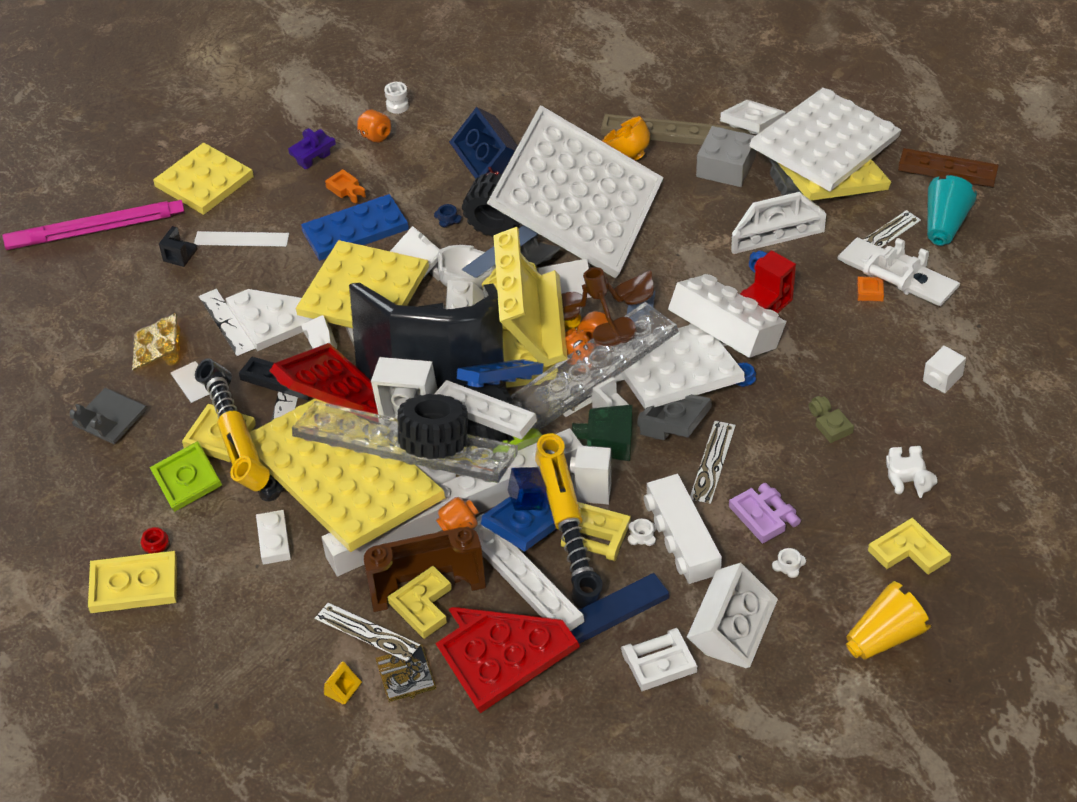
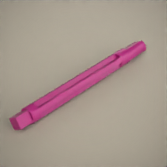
M182 200L164 201L2 234L5 249L11 250L169 218L171 215L185 213Z

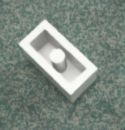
M577 446L576 457H571L570 473H574L571 476L577 502L609 504L611 491V448Z

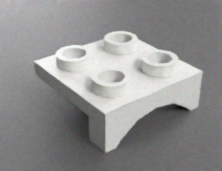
M412 226L390 252L428 260L429 269L424 275L425 277L438 262V251L440 249Z

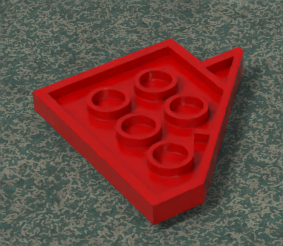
M330 343L276 362L270 369V372L276 377L277 381L290 390L380 422L371 380Z
M451 607L448 610L458 623L459 628L435 643L479 713H482L580 647L578 641L563 620Z

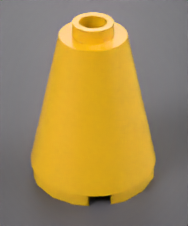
M893 581L887 585L846 636L848 640L846 647L855 658L860 656L864 660L919 636L931 628V625L925 624L929 618L920 603L910 592L904 595L899 590L902 587L900 583Z

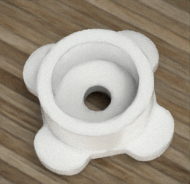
M637 519L629 524L631 534L628 536V542L631 545L646 544L651 546L655 543L656 539L653 535L656 531V526L654 523L647 519Z
M786 548L779 552L778 560L772 563V568L777 572L782 571L789 577L795 578L799 575L800 567L805 565L806 559L797 550Z

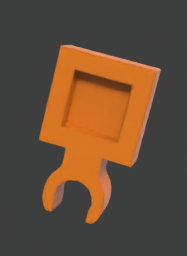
M343 169L325 180L326 188L341 199L347 195L353 203H358L357 195L366 198L365 189L359 186L358 179Z

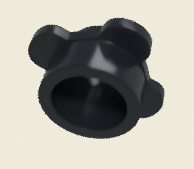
M270 474L264 488L256 492L259 493V497L263 501L269 502L276 500L285 488Z

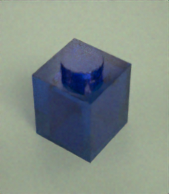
M511 468L507 490L515 511L542 510L546 485L539 468Z

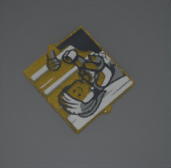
M419 645L408 661L392 654L375 658L388 702L407 697L415 698L417 694L436 689L422 645Z

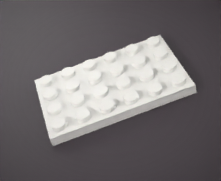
M822 88L751 139L750 147L824 189L832 191L899 137L901 129L894 126L893 123L875 116L871 111L860 108L852 101L836 95L832 90Z

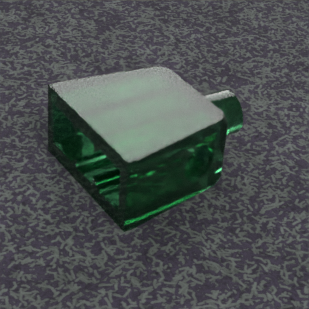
M633 405L592 408L589 410L588 423H572V432L577 439H587V446L611 448V459L630 461Z

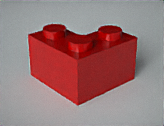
M771 250L764 257H760L754 266L755 281L749 288L742 290L740 295L756 300L758 305L764 309L779 313L793 300L796 263Z

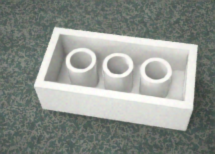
M709 274L677 282L668 310L749 358L776 349L787 322L778 317L779 315L775 311L762 308L756 300L743 297L737 293L738 291L735 288L724 286L717 282L716 277Z

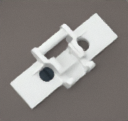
M857 237L838 256V260L863 271L869 277H879L898 286V289L903 291L904 294L908 295L911 293L938 306H941L960 286L959 282L925 268L929 251L921 248L918 258L906 255L904 251L905 241L900 238L896 239L895 248L887 246L883 249Z

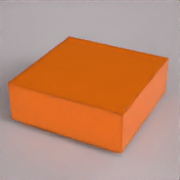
M858 277V301H883V279L879 277Z

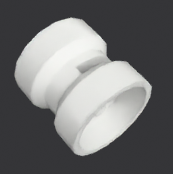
M392 82L385 86L387 110L395 114L405 112L409 108L408 98L406 97V85L402 82Z

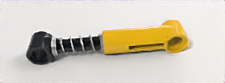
M204 359L195 370V379L204 385L205 389L210 393V399L218 415L217 425L232 463L231 478L252 491H259L267 484L270 473L268 468L261 464L243 415L237 412V407L231 398V392L228 391L232 374L230 370L212 359Z
M547 433L538 439L535 461L540 467L555 527L563 532L561 539L566 543L564 550L569 554L567 561L571 563L572 600L578 607L584 608L600 599L603 584L600 576L589 566L590 558L586 556L585 551L587 548L583 545L585 538L581 537L580 530L582 527L578 526L583 520L564 454V441L556 434ZM546 450H551V451H554L555 453H554V454H548V453H546L545 451H546ZM589 587L593 590V592L586 593L583 592L581 588Z

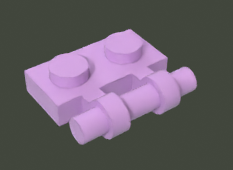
M767 483L759 486L758 491L761 493L759 495L750 488L729 500V508L762 544L783 533L786 526L784 522H788L792 527L798 526L801 522V519L796 515V510L790 504H786L780 498L781 494ZM769 506H773L776 510L773 511Z

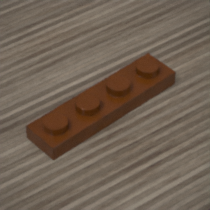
M903 148L898 170L946 179L947 175L963 178L973 184L994 187L999 164Z

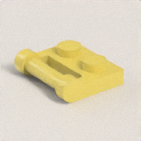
M578 502L583 520L578 525L582 527L580 533L610 541V544L607 545L584 539L583 545L587 548L586 551L605 555L606 559L616 561L620 546L631 523V516ZM561 539V546L565 547L566 543Z

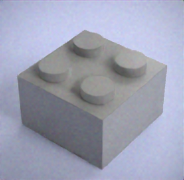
M712 126L697 154L696 177L742 187L756 158V150L750 147L751 139L755 135Z

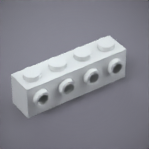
M675 474L648 482L647 495H644L645 506L648 511L653 512L655 526L658 532H663L666 548L669 553L674 554L679 574H684L688 584L714 577L716 570L721 569L722 557L679 475Z

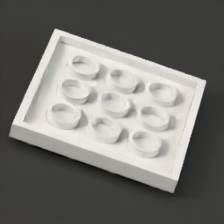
M692 323L684 327L669 329L663 333L644 336L641 339L620 343L617 346L608 348L609 358L644 409L653 405L658 407L685 399V396L691 394L699 395L745 381L744 371L721 342Z

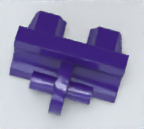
M307 128L302 132L304 139L288 148L291 156L296 158L299 166L308 169L313 166V158L316 156L319 158L329 156L330 148L336 145L333 137L327 136L322 129L313 132Z

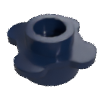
M451 204L440 206L438 211L434 213V217L439 220L441 227L451 226L462 220L461 215L457 214L456 207Z

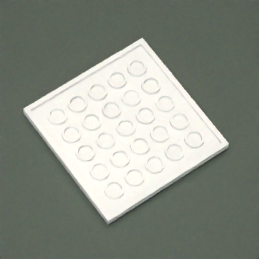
M540 105L487 204L581 259H587L588 263L603 269L605 273L616 278L623 267L663 177Z

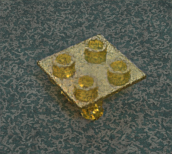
M176 313L135 332L132 361L133 371L160 358L170 366L178 362L179 355L177 351L180 348L179 334L181 329L177 324Z

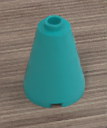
M947 175L946 179L938 180L939 177H936L930 182L928 187L927 236L932 243L939 246L949 244L976 202L977 191H973V185L969 181L952 175Z

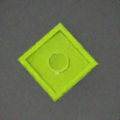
M198 441L150 467L174 512L222 486Z

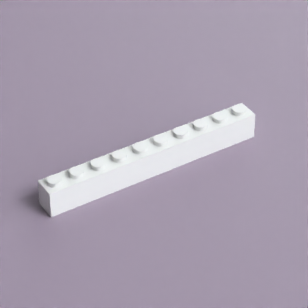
M569 428L556 435L560 436L564 441V454L570 473L571 457H576L577 446L583 445ZM537 443L439 485L444 490L445 499L352 552L347 550L331 533L322 536L325 556L336 576L338 577L364 565V554L373 546L441 531L442 528L436 521L439 518L438 510L455 497L462 498L464 502L470 499L479 513L497 506L531 481L541 486L544 485L540 467L535 461ZM546 450V451H545V452L548 453V454H554V453H555L554 451H551V450Z

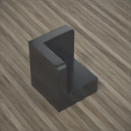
M175 226L170 228L159 243L163 261L185 267L198 249L196 244L182 241L178 227Z

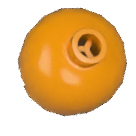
M640 116L620 124L622 127L617 131L613 129L604 137L602 142L633 160L641 158L645 154L644 150L649 145L650 132L645 121Z

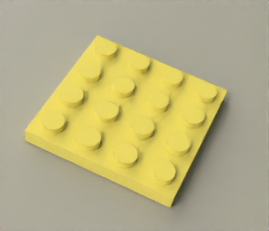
M872 159L832 191L824 189L778 163L785 173L791 177L803 195L811 201L889 190L891 181Z
M338 240L296 307L297 315L311 319L323 315L328 323L353 328L349 294L350 284L360 282L396 305L407 306L429 269V262L417 257Z

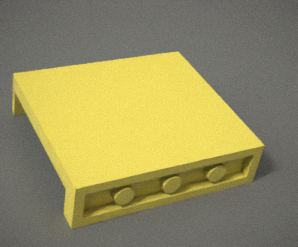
M518 227L493 235L500 322L539 363H544L543 367L567 360L560 275L555 270L540 275L520 251Z

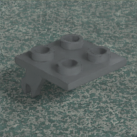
M104 388L86 408L76 404L77 411L71 409L70 418L74 419L72 422L73 426L115 444L147 408L141 403Z

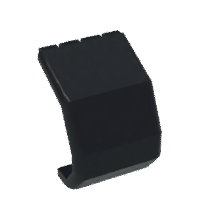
M360 282L350 284L349 294L356 368L371 380L379 357L431 361L437 390L446 380L464 387H472L467 385L468 381L457 379L458 368L504 362L502 323L499 319L498 291L494 283L483 285L484 299L472 306L455 309L396 305ZM500 380V384H498L500 388L504 386V381Z

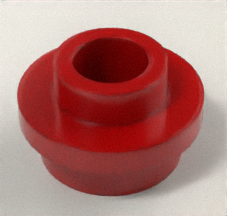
M152 527L143 533L140 543L146 553H160L167 548L169 538L162 529Z

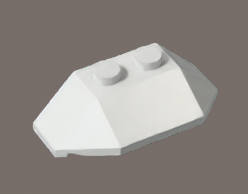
M800 192L752 203L732 233L731 252L736 254L825 232L826 213Z

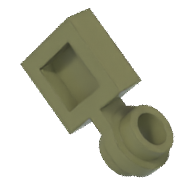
M825 396L812 398V402L809 403V410L814 417L820 416L816 419L815 426L830 443L853 433V424L839 409L829 412L831 405Z

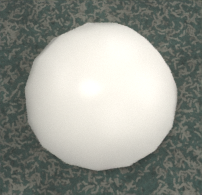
M452 245L438 251L439 279L446 287L447 280H462L474 282L479 288L483 289L482 282L491 275V272L496 268V264L475 278L462 271V268L485 252L474 249V246Z

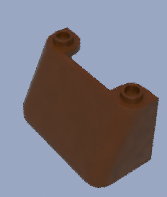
M460 527L369 548L364 554V567L373 611L388 610V596L398 590L397 584L413 580L432 566L441 574L452 572L455 583L461 582L460 579L465 580L470 584L472 591L486 588L482 547L477 532L469 527Z

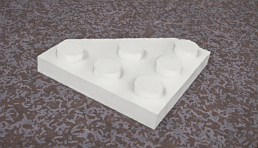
M247 289L226 298L228 307L257 351L302 333L301 324L312 320L311 318L297 315L296 307L302 299L299 297Z

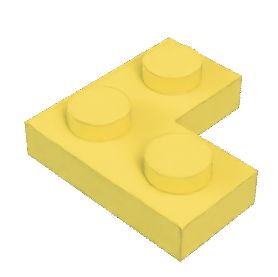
M913 518L871 542L868 547V551L886 569L909 556L927 574L948 563L951 554Z
M432 566L389 595L388 602L425 639L447 623L446 616L433 602L452 590L451 583Z

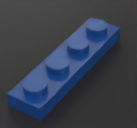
M519 359L458 368L457 379L468 381L467 385L472 387H483L484 383L500 384V380L515 382L516 378L532 379V375L543 374L544 363Z

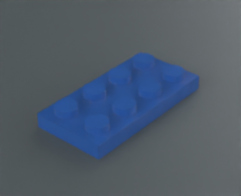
M390 194L301 224L302 232L319 261L329 256L338 240L366 245L409 230L407 220Z

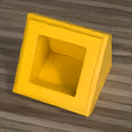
M341 662L325 682L324 695L341 704H346L362 681L345 662Z

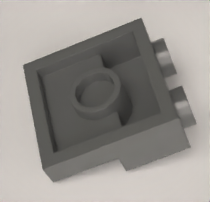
M691 394L685 396V399L658 407H654V405L647 407L638 417L637 425L640 427V435L665 440L670 433L689 437L711 409V398Z

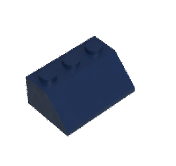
M478 107L473 110L449 142L475 179L479 178L482 174H503L518 147L497 117Z

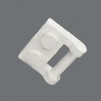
M677 628L669 630L666 635L634 646L628 644L621 647L624 660L629 664L641 691L697 672V665ZM672 645L671 648L638 659V656Z

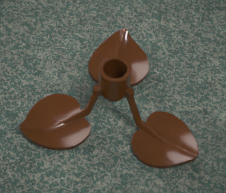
M595 267L588 269L583 274L585 284L582 285L583 294L578 292L561 294L564 321L573 319L580 314V307L586 305L587 294L592 296L593 299H600L608 323L601 324L594 329L593 339L602 346H615L633 339L636 334V326L634 321L628 317L612 320L605 300L607 291L609 290L612 298L619 303L624 301L629 305L639 304L648 300L653 295V276L650 270L613 288L608 278L604 275L603 269Z

